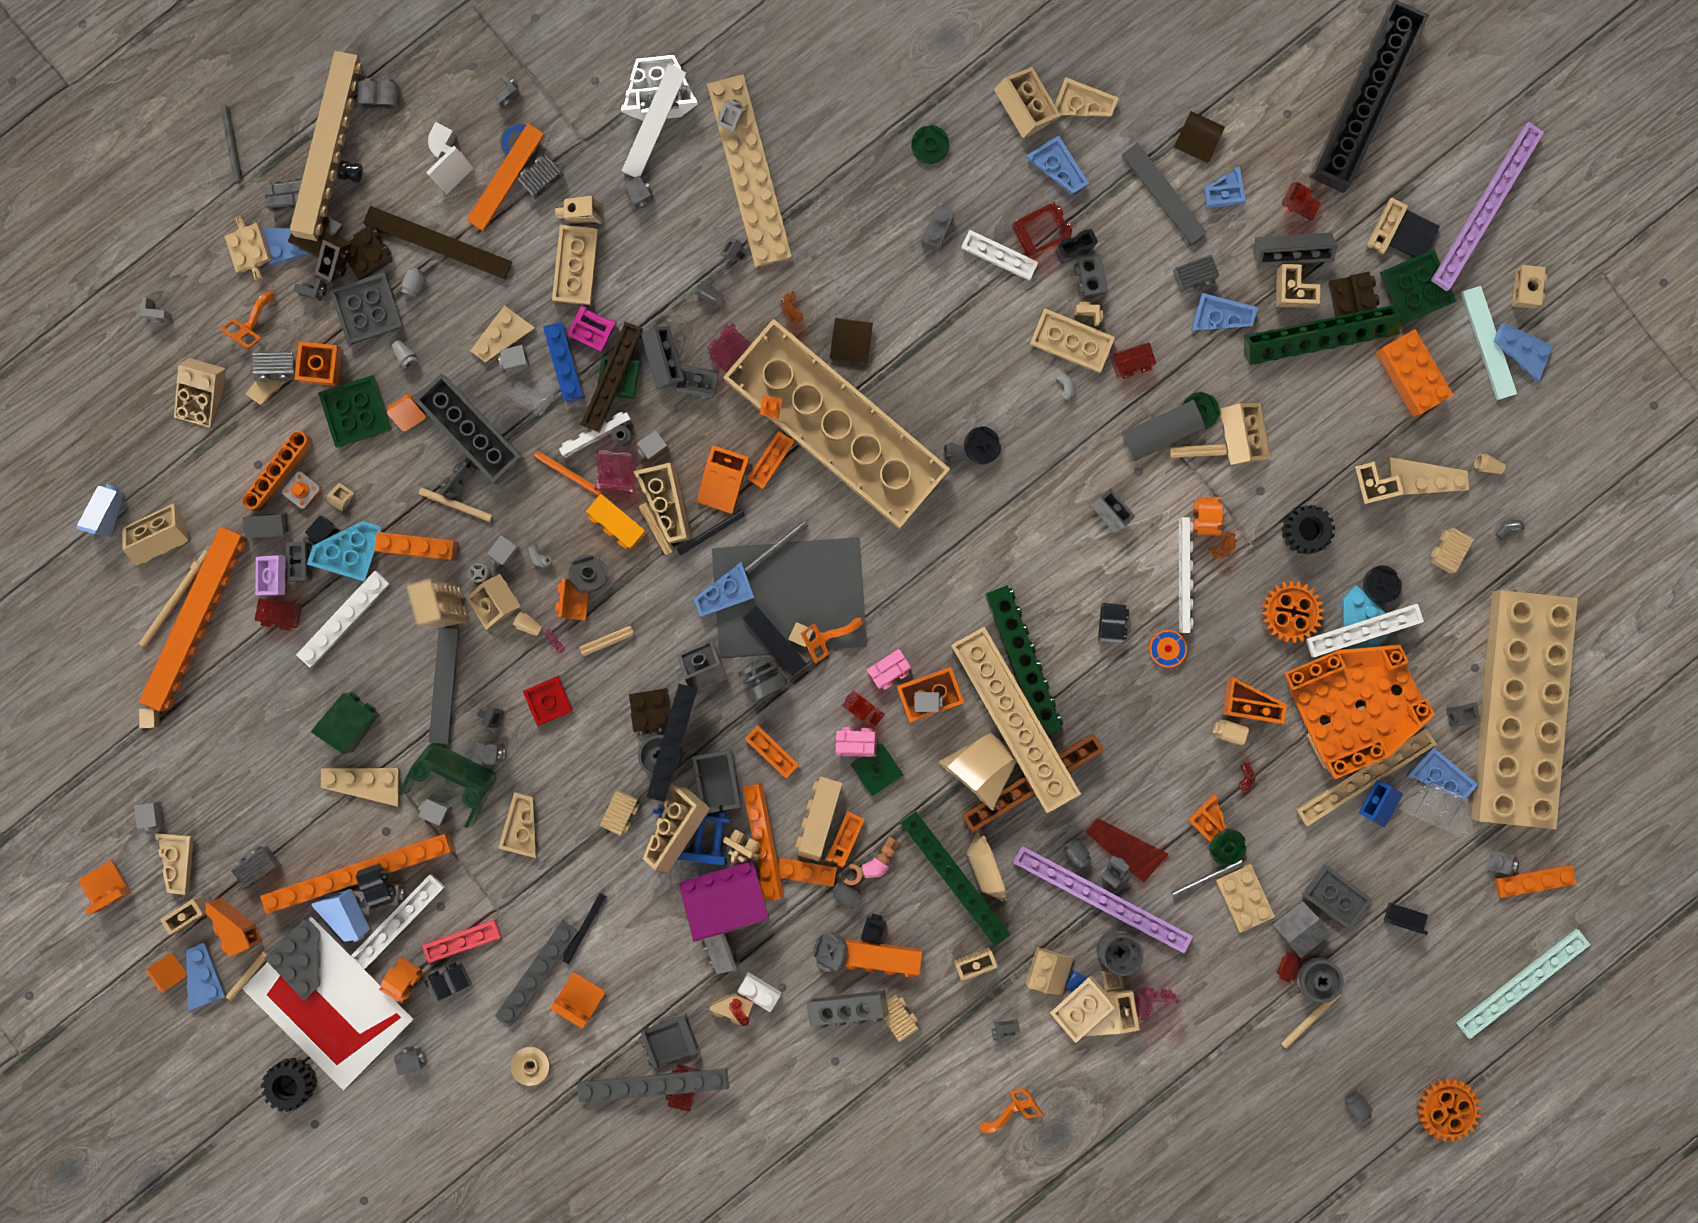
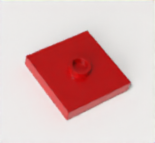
M559 676L523 690L537 726L574 711Z

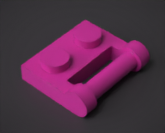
M582 305L567 336L599 352H603L617 322L601 317ZM586 317L605 326L606 329L601 331L582 322V319Z

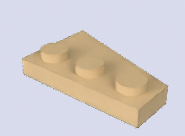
M1065 77L1055 106L1062 116L1111 117L1119 97Z
M504 305L470 351L485 363H488L500 355V350L507 349L536 329Z
M514 792L498 849L536 858L533 796Z
M155 833V838L158 840L160 850H158L159 857H162L164 869L162 871L167 893L189 894L194 836Z

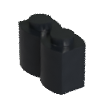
M1087 229L1077 234L1075 238H1067L1060 242L1055 253L1060 263H1068L1078 255H1085L1091 252L1098 240L1093 230Z
M1101 603L1098 641L1123 643V639H1127L1125 620L1128 621L1129 609H1126V605Z
M380 863L358 870L356 874L357 883L371 910L393 903L396 895L394 885L390 884L387 880L389 879L388 871Z
M454 962L445 967V972L439 973V971L428 975L429 979L424 983L434 1003L472 984L462 963L457 965Z

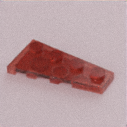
M1096 818L1085 831L1087 835L1109 854L1124 859L1127 865L1130 866L1128 870L1143 883L1168 856V853L1099 818Z

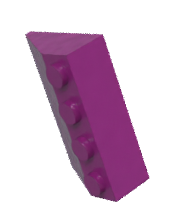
M753 860L679 883L694 942L769 920L759 873Z

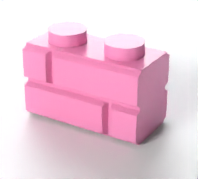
M898 649L868 668L867 671L879 689L883 687L885 690L894 684L892 680L897 677L901 680L909 675L908 670L911 667Z
M843 727L842 731L836 732V754L838 756L876 757L877 733L872 732V728H861V731H853V728Z

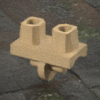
M735 830L730 838L725 837L723 840L724 843L736 849L735 851L730 849L728 852L731 855V862L735 865L740 861L745 863L747 858L744 855L758 860L760 855L757 852L761 843L749 838L746 846H744L742 842L746 834L739 830Z

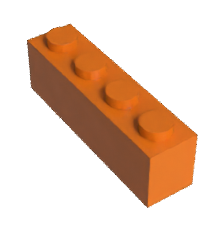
M377 532L374 551L456 561L458 542Z
M845 939L848 947V959L845 964L847 969L857 970V967L865 968L867 972L883 970L888 975H895L897 972L903 973V976L910 978L920 974L922 949Z

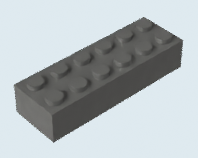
M441 373L413 399L492 483L498 485L525 460L444 374Z

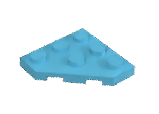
M361 521L313 545L307 565L365 582L375 550L376 533L381 532L382 527Z
M1357 585L1341 599L1343 607L1342 627L1385 614ZM1390 633L1344 647L1343 650L1378 647Z

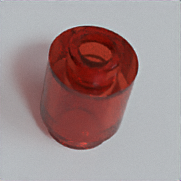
M1286 952L1276 972L1280 975L1279 979L1289 983L1291 980L1295 981L1301 966V958Z

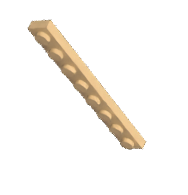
M1423 728L1409 738L1391 756L1357 770L1295 810L1304 825L1309 826L1374 785L1376 780H1382L1437 744L1427 728Z

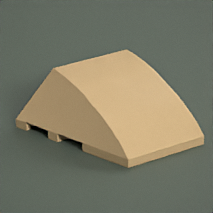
M989 733L938 761V763L973 791L991 810H994L995 804L1002 794L1003 787L1017 761L1011 750L992 733Z
M980 828L976 831L966 853L978 890L1005 902L1007 899L1003 881L993 853Z

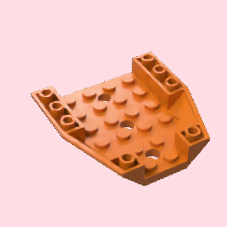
M1401 645L1337 650L1284 673L1293 702L1324 766L1334 779L1391 756L1435 716L1428 699L1422 698L1406 664L1409 661ZM1393 685L1401 688L1400 695H1394L1391 692ZM1356 701H1363L1366 705L1365 710H1358L1355 707ZM1321 716L1329 717L1330 724L1328 726L1320 723L1319 719Z

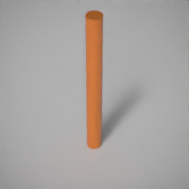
M537 450L533 457L597 496L602 493L603 490L540 451Z

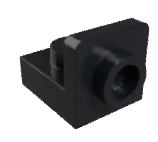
M874 913L871 916L867 915L861 935L862 939L880 944L886 924L883 916Z

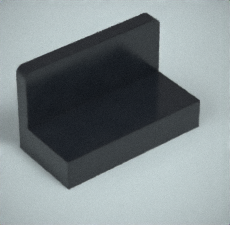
M1393 903L1388 904L1384 917L1385 922L1424 935L1428 934V931L1424 930L1428 914Z

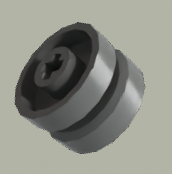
M664 734L651 736L639 748V764L643 771L652 776ZM682 747L674 771L681 764L683 758Z
M1310 956L1302 960L1296 967L1294 975L1295 984L1299 991L1311 1000L1319 1003L1331 1002L1342 992L1344 985L1343 974L1339 967L1326 958Z

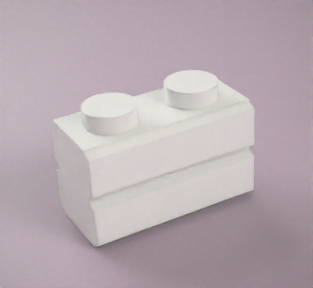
M749 972L737 991L771 1012L781 995V991Z

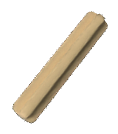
M1225 444L1170 448L1171 458L1227 454V446Z
M644 503L640 505L639 509L664 554L669 555L674 552L672 544L667 541L649 504Z
M631 626L625 627L580 646V652L583 656L634 636V630Z

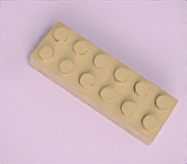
M429 579L407 586L417 625L445 628L467 622L468 611L461 601L463 593L456 584Z

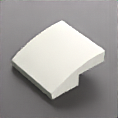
M453 146L426 173L447 195L474 168L458 149Z

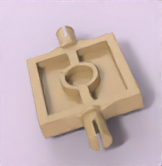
M238 216L235 218L238 229L225 236L235 271L242 273L252 270L254 280H260L263 278L260 267L272 260L260 223L246 226L244 217Z

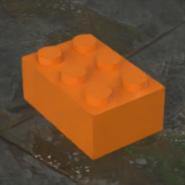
M952 667L944 668L896 686L909 723L938 713L915 712V692H939V696H942V708H939V712L964 703Z

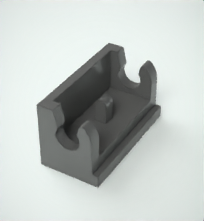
M287 512L242 517L245 538L284 536L285 532H288Z

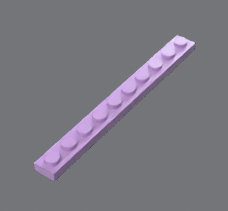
M1530 122L1526 123L1431 279L1432 282L1445 291L1450 290L1544 134L1542 130Z
M1022 845L1013 860L1014 864L1182 953H1185L1193 938L1192 935Z

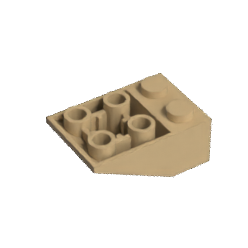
M188 358L178 365L174 418L211 428L224 388L226 368Z
M1130 988L1107 991L1106 993L1116 1003L1117 1007L1085 1036L1123 1034L1139 1031L1133 991Z

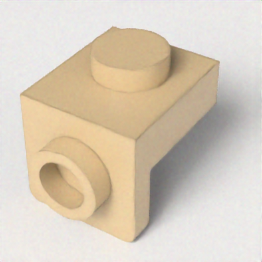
M1080 302L1074 308V316H1093V327H1098L1100 322L1103 321V311H1100V305H1091V302Z

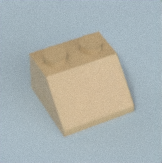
M500 574L481 583L466 597L486 630L521 607Z
M1036 947L1025 984L1028 988L1037 991L1063 995L1074 958Z

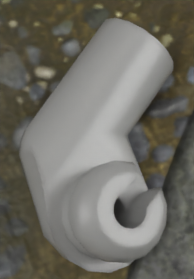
M1061 371L1056 379L1064 385L1062 397L1069 400L1075 395L1074 381Z
M536 545L527 548L532 563L535 566L541 568H549L551 566V557L540 555Z

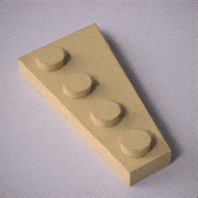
M1392 457L1388 458L1389 478L1402 475L1406 494L1403 495L1469 490L1468 471Z
M321 768V788L398 807L400 806V768Z

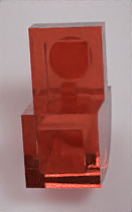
M1299 182L1290 184L1283 198L1282 206L1289 212H1296L1310 221L1314 219L1321 202L1311 197L1313 192L1311 189Z
M854 690L841 705L872 729H875L885 715Z

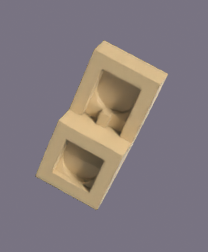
M270 380L267 383L255 381L246 392V395L261 406H264L273 392H277L284 382L279 380Z

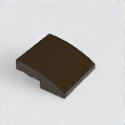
M1190 111L1174 148L1209 163L1225 126Z
M326 216L323 217V232L319 235L318 241L295 237L291 233L288 242L318 258L323 239L335 234L338 235L343 229L342 224Z
M835 318L830 358L868 363L873 323Z

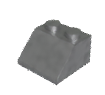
M712 639L677 654L688 686L698 688L697 692L728 679Z
M1302 900L1272 923L1290 949L1300 958L1331 935L1321 920Z
M728 932L706 938L702 941L704 951H708L710 959H708L709 965L712 970L715 969L716 974L734 971L738 968L740 962Z

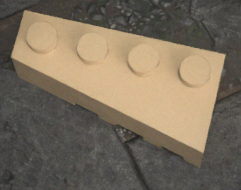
M666 463L633 471L669 543H677L692 539L675 464Z
M821 776L819 782H814L812 792H815L814 799H809L806 810L810 812L808 818L804 817L801 829H804L803 836H798L795 846L799 848L797 856L819 862L842 786L841 782Z
M673 783L670 788L672 791L670 797L666 799L663 806L665 809L662 817L658 818L656 823L657 830L655 835L651 836L643 860L654 870L663 872L670 871L710 810L687 787Z

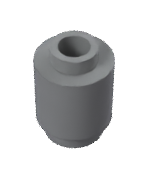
M413 267L412 270L407 269L401 284V292L416 298L426 278L422 275L423 271Z

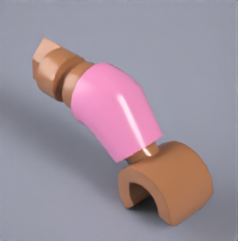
M889 836L881 849L883 852L878 854L876 858H873L872 861L862 864V867L856 864H849L850 868L857 871V878L853 881L846 878L843 881L848 885H856L864 876L867 879L884 875L889 869L888 865L891 862L889 859L894 857L895 850L900 842Z

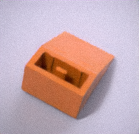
M712 445L696 502L732 514L750 463V458Z
M218 898L205 903L206 914L212 919L214 924L213 930L219 936L222 942L221 948L228 958L263 942L256 925L224 899Z

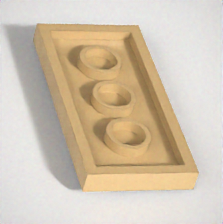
M560 225L552 294L553 302L591 306L599 234L597 228Z
M1044 308L1029 345L1101 373L1115 337Z

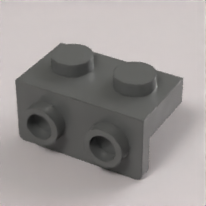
M681 364L684 381L676 386V391L685 396L693 394L698 395L702 399L713 398L716 394L719 371Z

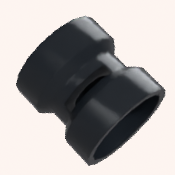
M341 160L338 166V178L341 180L350 179L352 182L359 183L363 174L362 164H350L348 161Z

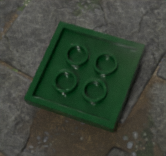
M1435 249L1380 272L1390 299L1401 314V325L1457 302L1451 288L1445 291L1431 281L1441 264Z
M371 375L318 393L336 448L392 431L375 376Z

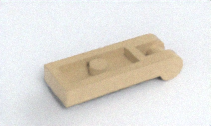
M1391 197L1365 246L1370 249L1373 247L1378 250V253L1383 255L1408 205ZM1378 236L1384 239L1382 243L1377 241Z

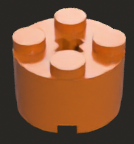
M1198 497V499H1195L1193 513H1197V518H1194L1193 532H1196L1197 535L1221 536L1222 530L1218 529H1220L1223 519L1222 497Z
M401 956L396 961L398 963L397 967H391L386 974L379 991L395 1001L403 1003L405 999L409 998L414 990L412 986L419 982L424 972L421 971V968Z

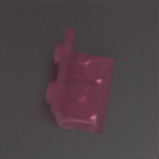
M733 323L730 326L726 325L720 332L721 336L717 341L714 339L707 347L710 359L726 373L752 344L737 331Z
M1142 987L1141 990L1136 989L1135 1006L1137 1016L1140 1020H1149V1015H1152L1153 1010L1150 1001L1181 1004V999L1176 993H1172L1173 990L1161 989V991H1153V988Z

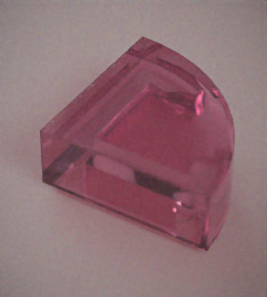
M548 629L545 632L547 640L559 653H563L566 647Z

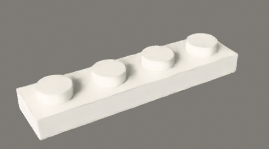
M969 230L961 246V249L1029 281L1038 264L1037 261Z
M620 412L612 417L613 420L608 423L604 421L600 433L587 430L579 435L580 438L564 442L562 444L563 447L559 448L562 456L566 458L611 434L616 426H625L631 423L630 416L627 412L624 414Z

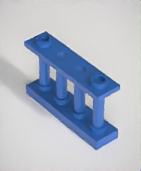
M658 805V808L653 809V813L659 814V818L662 817L664 812V805ZM716 812L715 815L706 814L696 830L694 848L691 851L683 849L678 860L724 865L726 855H722L720 851L724 822L730 823L731 817H727L726 813ZM705 820L716 821L713 851L711 853H703V849H701Z

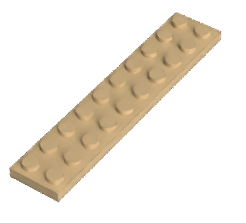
M744 74L708 83L707 87L716 121L724 102L735 99L746 108L734 132L718 125L755 268L791 259V251Z
M982 627L952 644V649L1045 812L1048 814L1080 796V791L986 628Z

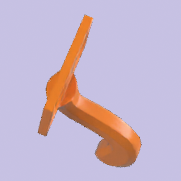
M271 291L262 294L255 302L249 320L246 323L241 324L233 318L220 331L249 350L261 340V337L255 334L253 329L258 321L261 310L274 299L275 294ZM230 324H235L240 328L234 334L226 330ZM246 335H251L256 340L251 344H246L241 339Z
M860 617L855 618L844 627L823 633L819 632L816 624L804 630L801 635L814 663L819 662L829 654L825 645L829 639L854 632L863 624V621ZM813 628L816 638L809 642L806 633ZM821 645L824 654L817 658L814 649Z
M1027 1088L1009 1092L1014 1101L1006 1107L1001 1116L994 1122L984 1121L980 1124L979 1128L982 1133L989 1134L999 1130L1016 1111H1021L1026 1119L1043 1116V1113ZM1023 1092L1028 1099L1019 1100L1015 1094ZM1034 1107L1037 1113L1030 1115L1025 1108Z

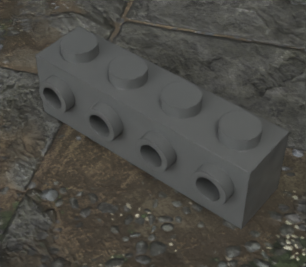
M1332 233L1255 237L1253 255L1258 266L1331 262L1335 260L1337 243Z

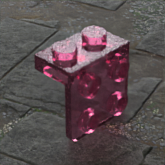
M596 451L597 475L594 484L595 490L633 494L636 480L633 472L636 471L635 456L627 452Z

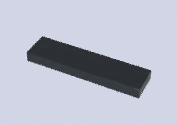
M758 606L742 618L792 676L807 664Z

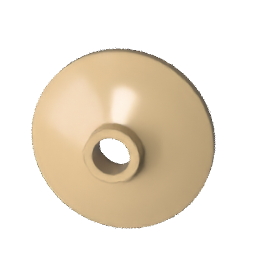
M524 1047L513 1056L510 1066L511 1073L514 1079L522 1085H537L546 1078L549 1072L548 1057L539 1048ZM528 1062H533L535 1066L533 1068L529 1067Z

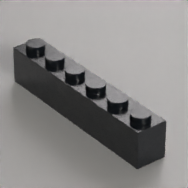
M678 684L646 798L661 802L666 801L698 688Z

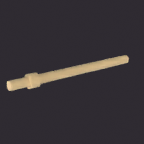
M205 549L199 559L190 566L191 570L139 642L141 646L146 647L194 580L208 550Z

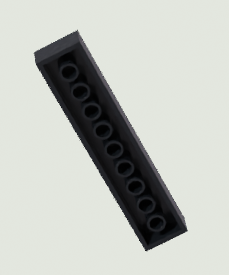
M1393 0L1388 6L1309 178L1342 193L1351 186L1429 14L1398 0Z

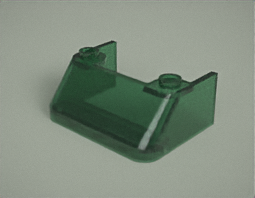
M438 743L429 744L411 766L398 794H408L415 781L426 780L432 771L465 788L462 801L472 811L464 827L474 826L496 782V774L491 769L479 763H474L473 760Z

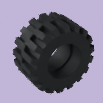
M1306 505L1294 509L1283 521L1285 525L1282 526L1281 530H1284L1282 537L1287 540L1285 544L1290 545V549L1292 551L1296 550L1299 554H1312L1324 550L1327 545H1330L1332 542L1330 539L1334 538L1335 535L1332 533V530H1335V525L1332 526L1331 524L1334 520L1328 517L1330 513L1328 511L1324 512L1322 507H1316V505ZM1303 519L1313 521L1317 527V535L1312 541L1305 540L1299 532V526Z
M287 1058L278 1062L267 1071V1074L262 1079L264 1082L261 1084V1088H264V1091L261 1093L262 1096L267 1098L264 1101L271 1103V1108L278 1107L277 1111L282 1112L285 1109V1112H290L292 1109H298L314 1094L312 1092L316 1089V1085L313 1084L317 1080L316 1077L312 1076L315 1072L314 1070L310 1071L308 1063L304 1065V1060L302 1059L296 1061V1058H291L290 1060ZM282 1075H288L296 1081V1094H289L283 1090L281 1086Z

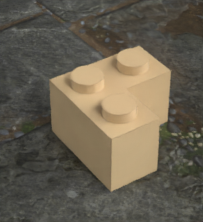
M1282 264L1277 269L1276 307L1315 308L1320 304V284H1301L1302 265Z
M1378 462L1355 467L1365 504L1406 494L1402 475L1382 479Z

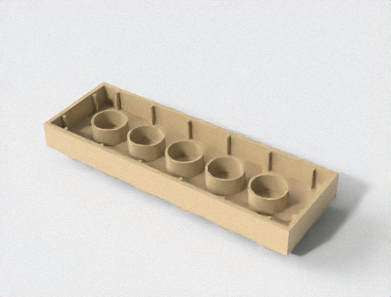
M774 319L723 377L726 383L759 411L761 410L763 395L782 398L779 419L768 418L898 529L905 524L950 470L949 467Z
M1503 590L1492 591L1475 782L1478 786L1474 789L1472 820L1557 829L1578 598Z

